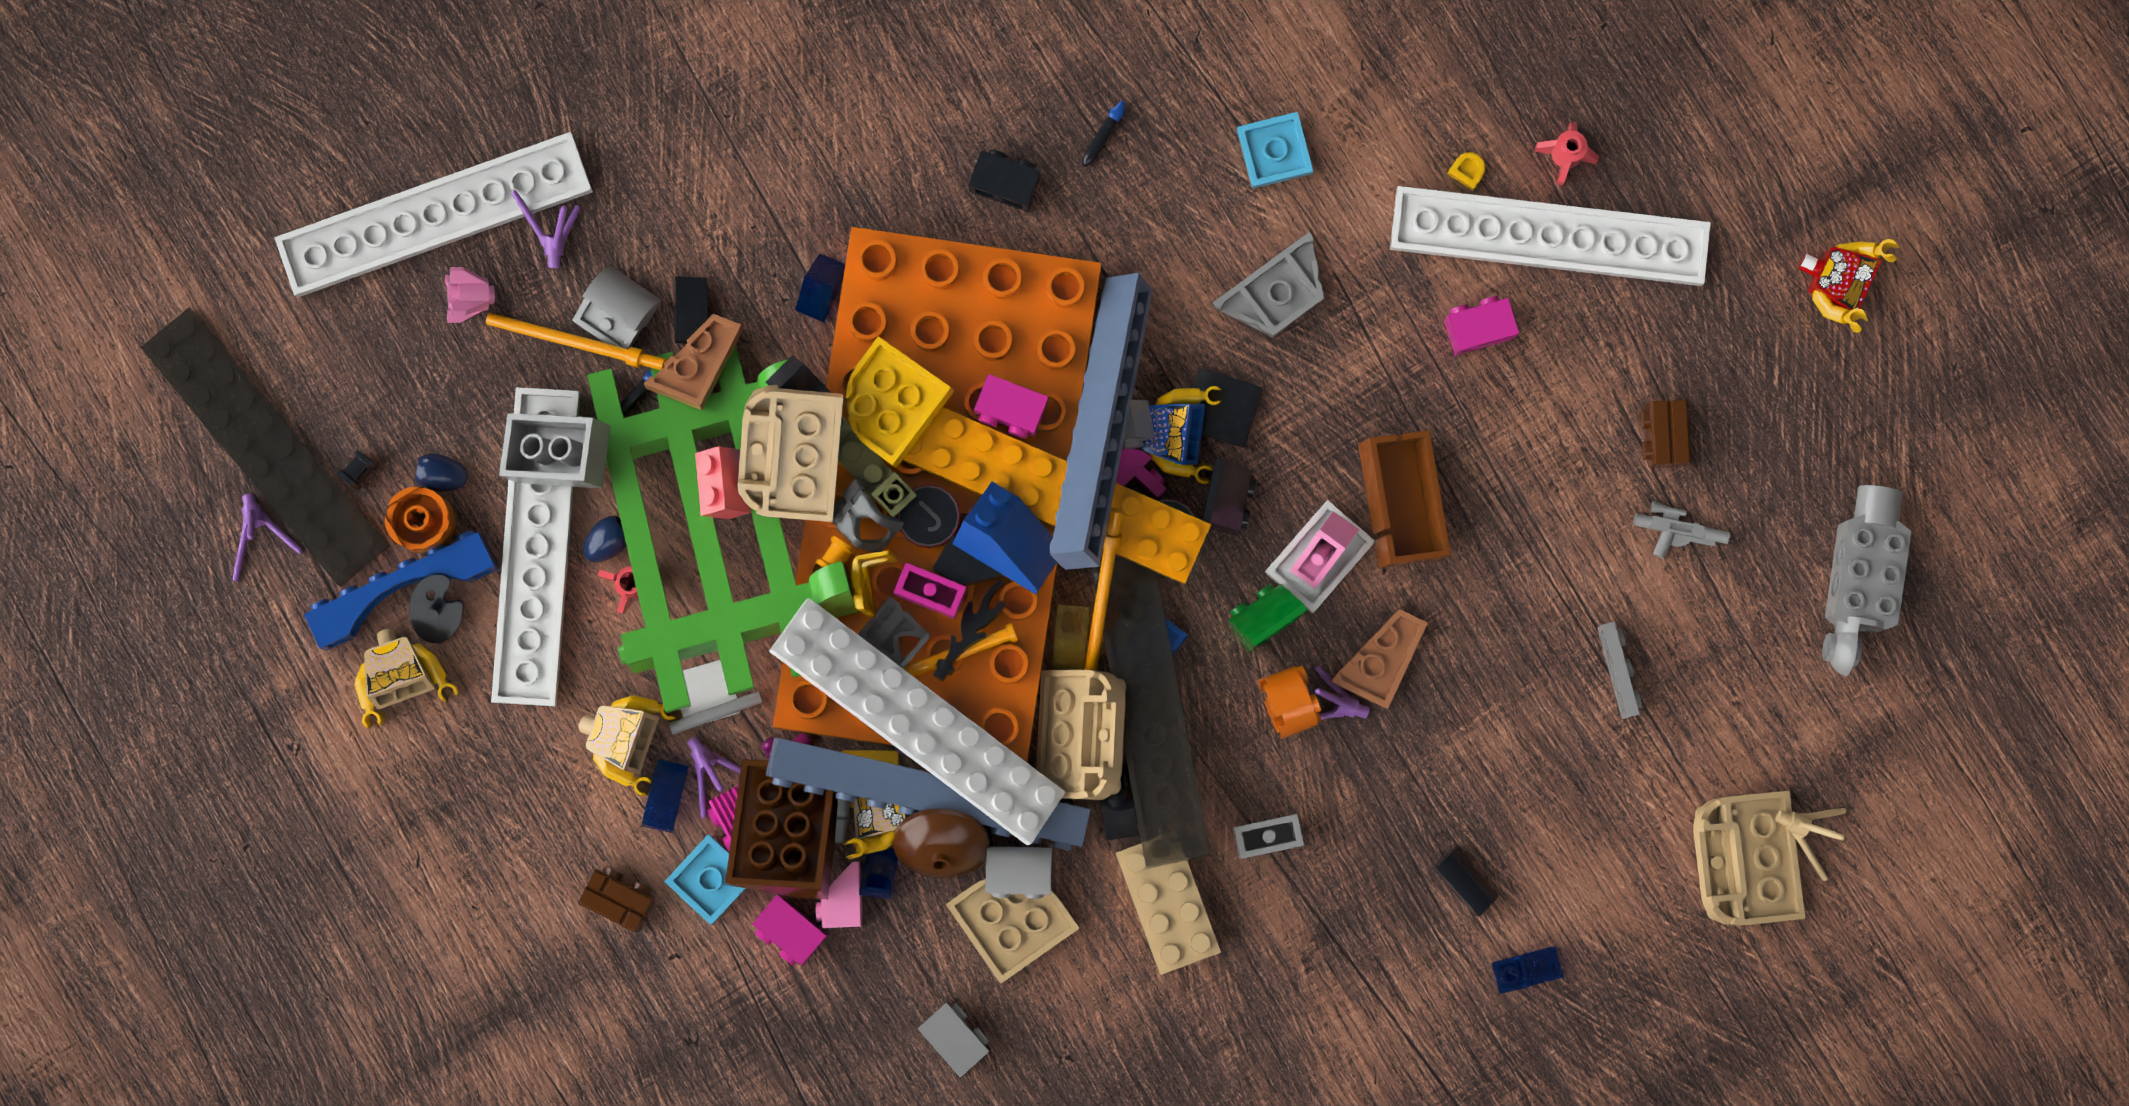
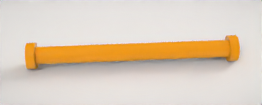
M1012 623L1006 624L1005 629L986 635L985 639L972 645L957 660L1010 640L1012 643L1018 641ZM949 650L906 665L903 669L913 677L937 668L935 664L939 659L945 661Z

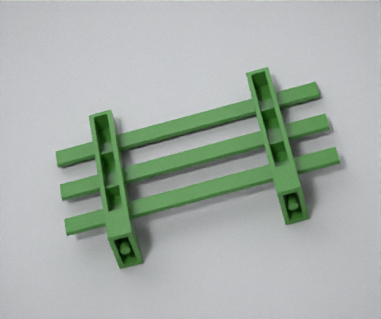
M736 345L718 379L721 392L711 394L702 411L656 393L660 406L659 409L624 418L612 368L587 375L597 420L611 426L605 467L608 466L645 623V628L620 634L623 645L618 646V652L622 664H627L633 674L655 668L666 713L691 706L681 664L682 660L718 651L728 694H737L755 689L744 643L782 633L807 598L813 600L835 618L858 612L853 601L854 593L842 561L820 568L809 577L808 583L796 585L780 518L758 515L752 508L750 509L771 593L735 603L733 601L714 518L701 516L695 458L697 448L695 442L732 433L735 449L740 450L742 419L746 402L754 390L768 386L765 382L787 361L783 360L767 367L759 374L758 382L746 385ZM668 352L657 357L668 360L671 356L674 357L673 352ZM651 368L652 377L660 370ZM669 449L708 606L706 611L671 620L634 463L636 458ZM790 668L791 675L793 678L801 676L792 668Z

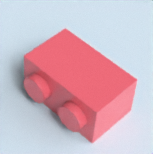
M718 446L695 453L701 516L727 520L751 513L750 507L738 493L740 450Z

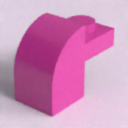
M1137 449L1122 450L1116 483L1128 487L1135 480L1155 500H1159L1166 493L1167 489L1163 486L1166 482L1165 479L1153 468L1150 471L1145 469L1152 462L1150 455Z

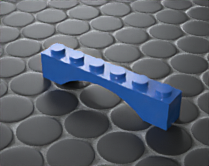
M467 531L457 536L455 543L447 547L442 544L427 551L428 556L417 561L415 558L405 560L397 565L398 570L387 574L386 571L380 572L368 579L370 583L360 588L354 585L340 592L341 597L329 601V599H324L311 605L312 610L305 613L304 616L319 649L328 651L355 638L363 622L386 597L405 586L421 581L429 574L444 573L451 579L472 583L499 570L485 536L479 532Z

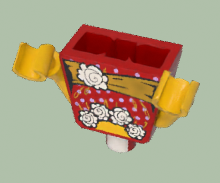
M1886 239L1881 243L1864 241L1841 243L1829 248L1824 253L1822 259L1807 252L1804 254L1798 270L1813 276L1807 291L1812 295V300L1823 317L1843 325L1849 323L1853 332L1858 333L1862 330L1855 321L1858 319L1868 321L1865 312L1860 307L1882 261L1877 258L1881 255L1887 262L1896 261L1895 255L1886 254L1890 248H1900L1894 240Z

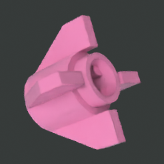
M450 267V275H445L448 299L447 322L461 323L482 311H488L489 304H494L495 302L494 285H489L487 279L464 267Z

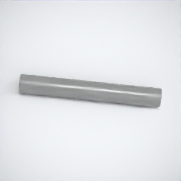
M756 691L670 722L669 727L672 734L675 735L763 703L760 691Z

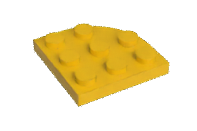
M878 336L850 376L845 397L847 399L848 421L852 430L864 445L897 468L954 390Z

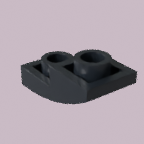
M675 277V343L687 344L689 337L707 320V278Z

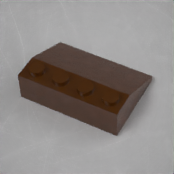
M742 759L725 884L796 898L828 900L835 846L838 808L837 792L824 789L823 795L804 791V784L795 782L792 783V788L772 784L773 777L766 776L769 760Z

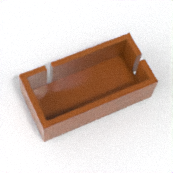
M1430 430L1403 433L1399 436L1395 434L1372 437L1359 443L1358 448L1373 534H1379L1380 536L1379 539L1374 541L1379 569L1439 561L1451 556Z

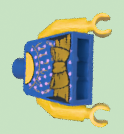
M1211 386L1206 391H1200V388H1176L1158 397L1155 405H1149L1155 438L1143 441L1144 446L1140 448L1142 451L1150 453L1151 460L1163 472L1186 478L1192 475L1201 484L1210 482V479L1200 477L1198 472L1201 469L1213 471L1212 466L1208 463H1200L1194 467L1193 464H1198L1205 412V404H1200V402L1206 401L1210 405L1219 404L1221 401L1212 402L1208 398V392L1210 390H1221L1219 387Z

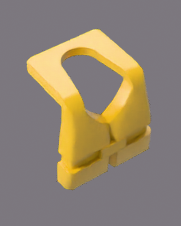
M890 550L858 555L852 563L851 586L855 593L853 596L855 609L868 617L876 616L868 567L897 562L898 556Z

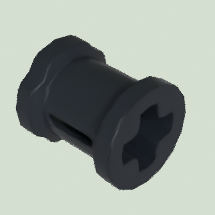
M357 449L354 459L344 470L339 469L337 474L359 491L362 488L360 484L373 470L377 471L380 467Z

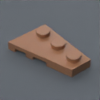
M712 314L689 337L687 344L674 357L671 356L654 377L651 376L644 383L645 388L702 411L743 332L742 325Z
M1398 609L1329 682L1384 709H1388L1428 622Z

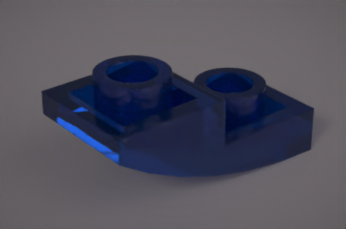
M661 759L657 760L642 820L643 827L673 833L689 766Z
M1556 945L1491 963L1500 994L1564 978Z

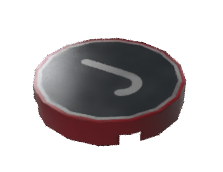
M925 484L914 487L912 491L917 497L896 516V518L902 519L904 522L900 531L907 541L917 547L929 549L941 547L948 543L952 535L955 536L959 529L961 519L959 504L951 492L941 486Z

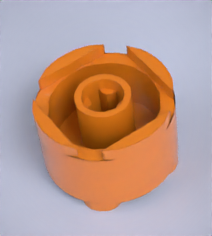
M424 487L405 488L395 494L388 504L389 507L385 516L386 530L394 542L412 552L426 554L427 551L444 544L445 546L456 532V516L453 507L447 499L431 489ZM419 514L426 517L423 520L424 524L422 526L416 524L419 522L417 517Z
M1302 665L1299 667L1292 666L1258 680L1260 692L1265 691L1267 695L1266 701H1264L1265 707L1277 734L1280 733L1281 740L1318 726V723L1321 722L1319 714L1321 708L1316 695H1309L1307 686L1309 680Z

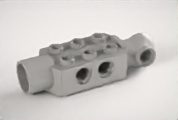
M1875 485L1859 486L1854 518L1839 524L1837 528L1825 618L1835 626L1834 634L1827 633L1824 639L1822 659L1830 662L1833 669L1845 677L1850 674L1853 667L1858 666L1861 658L1863 645L1861 637H1858V632L1877 633L1899 624L1911 530L1900 522L1904 493L1898 489Z

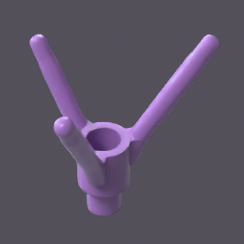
M512 190L511 194L537 234L541 245L545 247V255H548V267L560 268V256L564 255V245L581 207L579 205L574 207L564 226L567 207L562 206L555 234L546 235L518 192Z
M252 493L242 496L244 504L241 509L243 526L234 566L233 581L239 580L247 540L254 538V528L266 525L298 554L303 552V549L272 522L265 512H262L261 505L256 503L255 495Z
M1316 666L1315 670L1338 694L1336 696L1320 688L1315 690L1316 694L1335 703L1332 711L1319 713L1321 720L1344 717L1345 715L1351 718L1358 716L1366 719L1369 707L1359 704L1358 699L1350 697L1342 688L1330 683L1329 681L1332 679L1321 666Z
M696 736L691 738L687 744L692 750L691 756L696 762L701 818H706L707 806L704 772L707 771L717 790L722 792L724 787L713 766L719 763L738 773L741 771V766L721 757L714 751L711 752L709 747L703 745Z

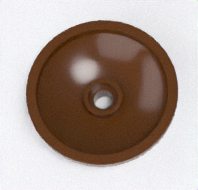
M928 809L914 813L897 826L893 838L895 854L905 866L918 874L941 879L960 877L974 871L985 862L987 848L990 847L989 834L978 820L968 814L951 809Z

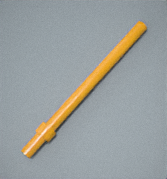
M489 313L486 318V324L493 327L623 360L626 365L637 368L645 366L661 370L667 361L665 358L646 354L643 349L635 347L627 349Z
M1113 507L1110 509L1084 670L1097 671L1116 550L1120 548L1122 539L1120 525L1123 510Z

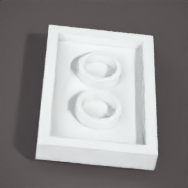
M1327 500L1268 567L1265 573L1277 584H1282L1313 614L1374 544L1375 540ZM1332 511H1334L1359 530L1318 587L1314 589L1293 574L1290 569Z

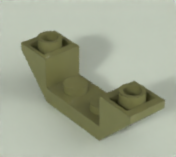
M842 416L838 453L839 463L854 479H862L868 488L867 492L871 493L873 499L894 518L917 495L876 453L861 442L852 430L851 425Z

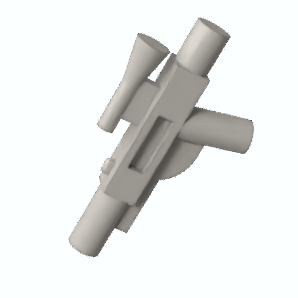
M1652 501L1650 513H1663L1662 517L1638 513L1634 517V526L1662 532L1653 552L1654 556L1665 559L1670 546L1682 547L1689 542L1714 547L1715 542L1728 544L1730 532L1708 528L1700 525L1699 522L1692 524L1679 521V516L1686 517L1687 510L1667 507L1655 501Z

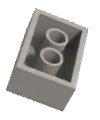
M508 413L499 476L521 484L602 488L611 426L592 417Z

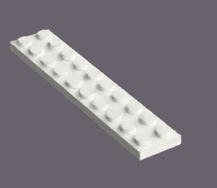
M568 132L274 238L294 296L298 298L525 217L511 194L512 190L518 192L532 214L592 193L593 190L573 134Z
M1398 186L1396 189L1390 250L1703 286L1705 283L1710 222Z
M516 387L514 414L579 417L581 393L571 390ZM511 480L508 481L492 703L557 707L574 487L521 484Z
M810 598L803 602L769 650L770 653L1026 845L1032 844L1065 794V791Z

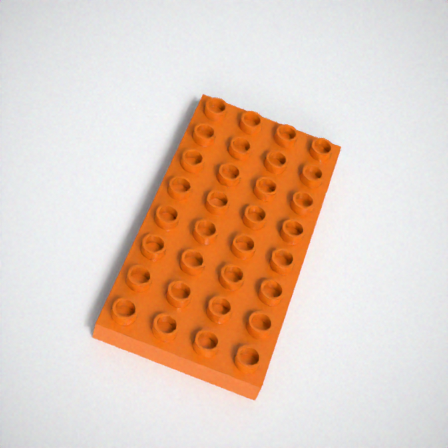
M851 227L826 387L831 393L843 394L844 406L842 407V416L848 421L849 415L847 399L845 397L850 376L858 362L879 336L954 390L943 405L944 408L1067 461L1073 441V429L1076 426L1079 411L1078 403L1084 387V374L1087 369L1101 275V263ZM988 374L1048 396L1049 402L1035 437L1027 435L1026 439L1020 438L1008 432L1010 427L999 423L996 427H992L978 421L980 416L975 414L974 408ZM881 458L911 490L916 486L931 484L941 486L951 492L959 504L961 513L959 529L966 516L982 496L905 461H901L898 467L895 468ZM839 461L837 465L834 504L839 498H843L842 494L854 480V477ZM875 501L878 509L883 515L891 516L884 508H882ZM872 518L861 519V539L879 540L888 533L887 528L879 525ZM805 520L796 585L808 583L809 577L815 571L822 568L815 562L818 558L822 559L832 543L830 540L832 536L839 538L857 550L856 554L851 555L844 565L850 582L854 558L858 555L875 552L855 547L836 528V524L832 522ZM1041 522L1053 536L1055 527ZM899 530L883 550L893 552L898 556V561L868 568L875 611L877 612L889 597H893L901 605V609L904 612L907 611L931 635L907 665L949 650L951 635H955L957 642H961V619L968 602H973V613L976 614L989 589L998 580L1003 579L1004 585L995 593L988 609L992 610L1001 601H1004L1005 607L988 626L976 633L985 632L986 635L1005 629L1006 624L1012 623L1018 641L1012 643L1010 640L956 660L952 664L955 671L952 675H947L944 681H940L933 676L937 668L916 675L914 678L1028 763L1057 564L1037 594H1034L1008 577L966 586L968 591L957 618L954 620L897 597L893 593L905 563L939 575L933 570V566L947 545L946 543L937 548H920L907 541ZM858 610L856 613L841 616L837 619L858 634L871 618H876V616L868 617ZM899 637V649L902 657H906L915 648L920 640L919 637ZM783 662L773 728L894 746L804 677L798 676L793 678L790 667Z

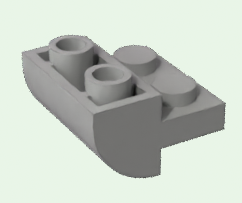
M610 265L603 269L589 285L582 296L585 299L572 321L604 343L629 349L634 344L642 328L649 324L662 300Z
M988 847L985 893H992L994 897L1007 898L1012 896V894H1025L1027 898L1038 899L1044 897V895H1050L1052 848Z

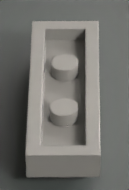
M1615 622L1600 625L1597 629L1621 719L1640 715L1638 708H1642L1641 697L1637 689L1633 690L1630 677L1634 676L1632 664L1629 658H1624L1622 646H1625L1623 631L1621 628H1616Z

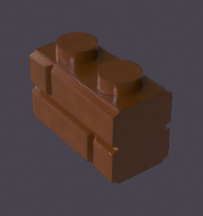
M1688 400L1651 401L1647 403L1645 410H1641L1640 423L1641 428L1647 430V441L1642 443L1643 460H1648V467H1686L1691 464Z
M608 866L605 867L604 871L595 869L578 904L635 933L639 932L656 900V897L650 895L652 889L638 881H634L633 885L622 881L623 874Z

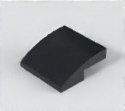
M1199 368L1193 388H1200V391H1206L1211 386H1217L1221 389L1208 392L1209 400L1212 402L1221 401L1219 404L1210 405L1206 401L1200 402V404H1205L1202 435L1213 438L1218 442L1245 448L1263 388L1233 377Z

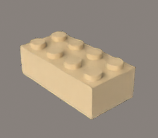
M1176 831L1115 853L1160 975L1221 953Z

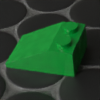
M1269 584L1256 593L1259 599L1248 606L1244 601L1230 611L1233 617L1227 623L1248 653L1300 619L1308 610L1282 584L1275 588L1272 584Z

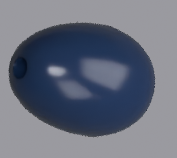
M426 454L418 458L415 482L419 486L436 492H445L459 489L466 484L468 471L458 461L441 454Z
M605 517L590 530L583 546V554L590 562L598 563L609 560L625 549L627 545L620 517Z

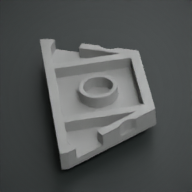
M1308 232L1215 300L1212 306L1216 310L1272 338L1324 300L1312 234Z

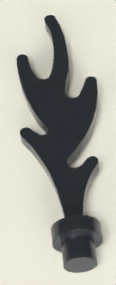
M1003 579L998 580L989 589L976 614L973 613V602H968L961 619L962 641L957 642L955 635H951L950 650L945 661L939 659L935 664L937 669L933 676L938 680L944 681L947 675H952L955 671L952 664L972 645L987 637L985 632H976L988 626L1004 609V601H1001L992 610L988 609L993 596L1004 585Z

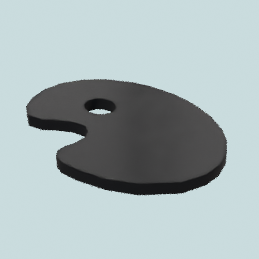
M433 573L423 578L416 586L410 600L409 614L412 626L417 635L429 643H441L448 640L458 629L464 612L462 600L447 601L445 599V592L451 583V578L444 573ZM428 591H434L436 597L430 599L427 595Z

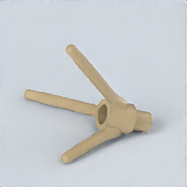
M1839 808L1799 814L1795 812L1789 814L1779 810L1775 822L1785 825V829L1791 831L1792 836L1799 842L1821 879L1827 881L1828 877L1804 837L1807 836L1809 831L1830 838L1841 841L1845 840V835L1814 825L1812 820L1842 815L1847 810Z

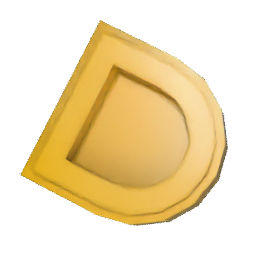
M1466 152L1456 159L1447 174L1473 191L1484 175L1485 163L1478 154Z

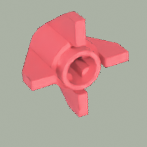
M1570 122L1568 131L1562 133L1557 140L1538 142L1535 147L1536 152L1551 154L1555 164L1561 167L1557 179L1558 185L1565 183L1569 168L1575 167L1580 161L1596 164L1599 155L1588 147L1585 137L1578 132L1576 122Z
M625 567L616 575L599 570V577L614 582L616 591L621 595L617 612L625 614L633 601H639L636 587H633L631 590L629 587L630 582L634 580L632 567Z

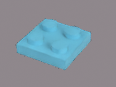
M1298 112L1237 127L1236 130L1252 189L1313 174V167Z
M708 834L664 882L710 925H713L746 888L725 884L729 852Z

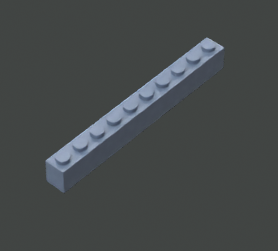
M1139 273L1106 277L1104 288L1100 295L1099 313L1095 320V332L1089 349L1090 357L1087 371L1084 374L1083 392L1078 403L1079 411L1076 426L1073 429L1071 451L1067 457V470L1061 487L1062 495L1059 510L1055 517L1054 535L1050 542V555L1065 570L1100 566L1153 289Z
M774 738L766 776L773 777L772 784L792 788L793 782L804 784V791L823 795L824 789L837 792V799L855 802L856 796L868 799V806L886 809L887 803L899 806V813L908 815L917 813L918 810H956L972 816L982 825L993 827L992 834L1010 837L1011 835L1009 831L930 772ZM1059 802L1032 843L1041 844L1043 838L1054 841L1053 847L1072 851L1073 845L1082 847L1090 809Z

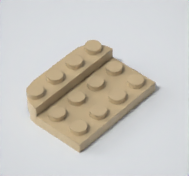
M769 385L753 391L746 402L743 412L738 493L744 502L756 511V514L766 517L833 522L843 394L780 389L778 385Z
M1041 670L1036 770L1065 791L1061 799L1103 800L1111 794H1117L1120 791L1126 684L1123 679L1117 678L1109 672L1094 670Z
M1790 791L1720 797L1712 799L1697 808L1693 824L1701 898L1710 919L1731 926L1805 919L1796 839L1792 836L1791 831L1785 829V825L1775 822L1779 810L1789 814L1792 813Z

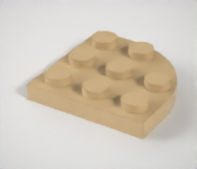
M983 879L946 904L1000 984L1079 929V926L1068 910L1052 891L1050 895H1044V897L1038 899L1027 898L1025 894H1012V896L1007 898L994 897L992 893H985L986 879Z

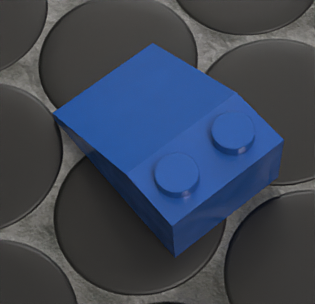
M993 481L964 519L953 542V545L1034 594H1037L1057 564V561L1050 555V542L1053 536L1019 497Z

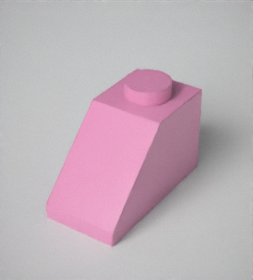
M1332 511L1290 571L1316 589L1359 529Z
M852 862L829 886L828 900L821 899V902H816V921H822V928L863 926L861 862Z

